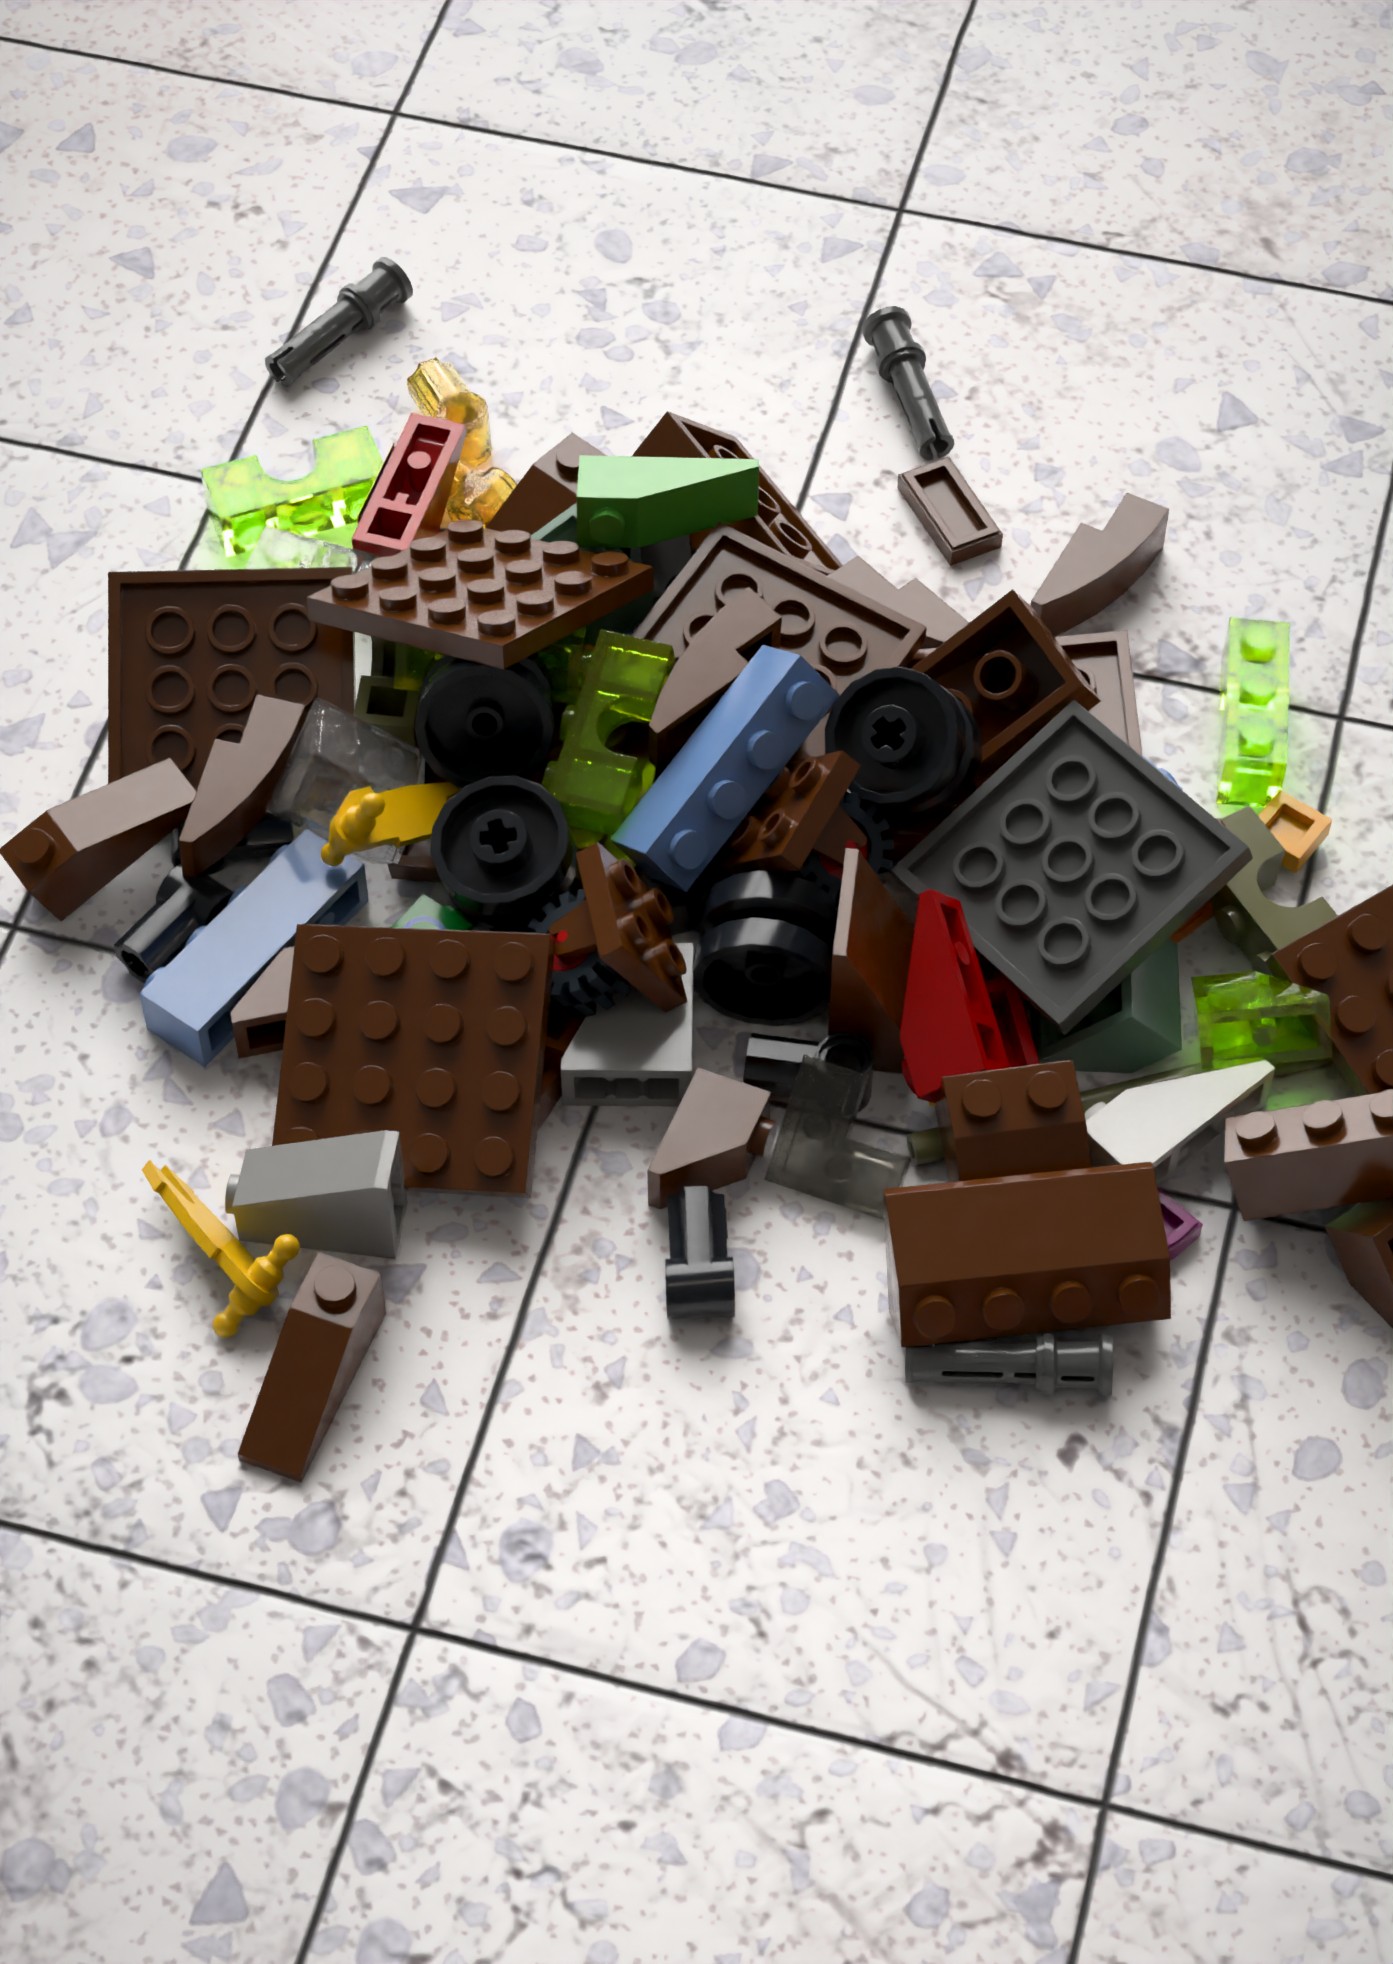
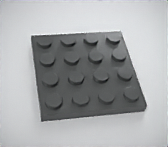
M1073 700L891 869L895 880L917 901H919V894L929 889L960 900L976 955L1061 1033L1066 1035L1253 859L1248 845L1077 701Z

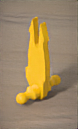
M449 782L407 785L380 793H374L371 786L350 791L330 822L329 842L322 847L320 853L322 861L329 866H338L344 861L345 855H351L354 852H361L391 843L394 844L395 848L430 839L432 827L443 805L462 788H457Z
M149 1160L142 1168V1172L153 1191L159 1193L189 1235L207 1256L214 1259L235 1283L234 1288L228 1294L230 1304L223 1312L214 1317L212 1323L215 1334L222 1338L232 1337L237 1332L239 1323L245 1316L255 1315L262 1305L270 1306L278 1297L279 1291L277 1286L284 1278L283 1267L289 1260L294 1259L298 1255L300 1243L292 1234L280 1235L275 1240L273 1249L267 1256L254 1259L233 1233L202 1203L183 1180L166 1165L159 1170Z

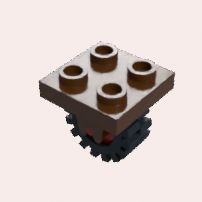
M841 750L787 763L783 766L780 773L762 794L752 814L746 816L729 837L728 845L731 849L720 867L731 876L753 871L788 873L815 883L829 893L839 906L845 849H859L884 885L886 881L878 874L891 872L893 861L884 859L883 852L894 850L893 839L882 841L880 832L889 829L890 826L886 818L872 819L879 810L874 803L860 804L862 798L858 797L859 794L855 792L845 794L861 765Z
M598 842L577 852L576 857L584 889H578L577 898L569 892L559 895L561 906L558 908L551 902H548L541 908L547 917L542 922L533 918L527 926L534 933L551 934L556 940L550 1002L568 1015L578 1016L580 1011L586 1017L596 1015V1003L607 1011L615 1006L612 995L616 991L623 997L631 991V988L624 983L626 980L665 1013L688 1002L681 977L686 974V963L679 948L672 940L669 924L674 921V914L666 896L658 888L650 889L639 879L636 871L626 859H616Z

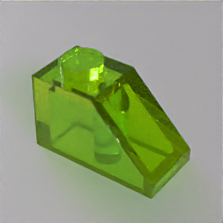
M1258 971L1191 977L1195 1035L1202 1071L1229 1068L1267 1060L1270 1064L1333 1058L1328 994L1292 984L1291 982Z

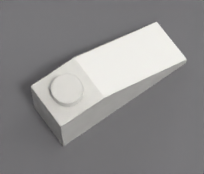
M1267 1060L1126 1089L1108 1104L1104 1102L1094 1104L1084 1113L1091 1168L1151 1162L1154 1167L1157 1186H1162L1225 1137V1118L1256 1112L1267 1104L1275 1067Z

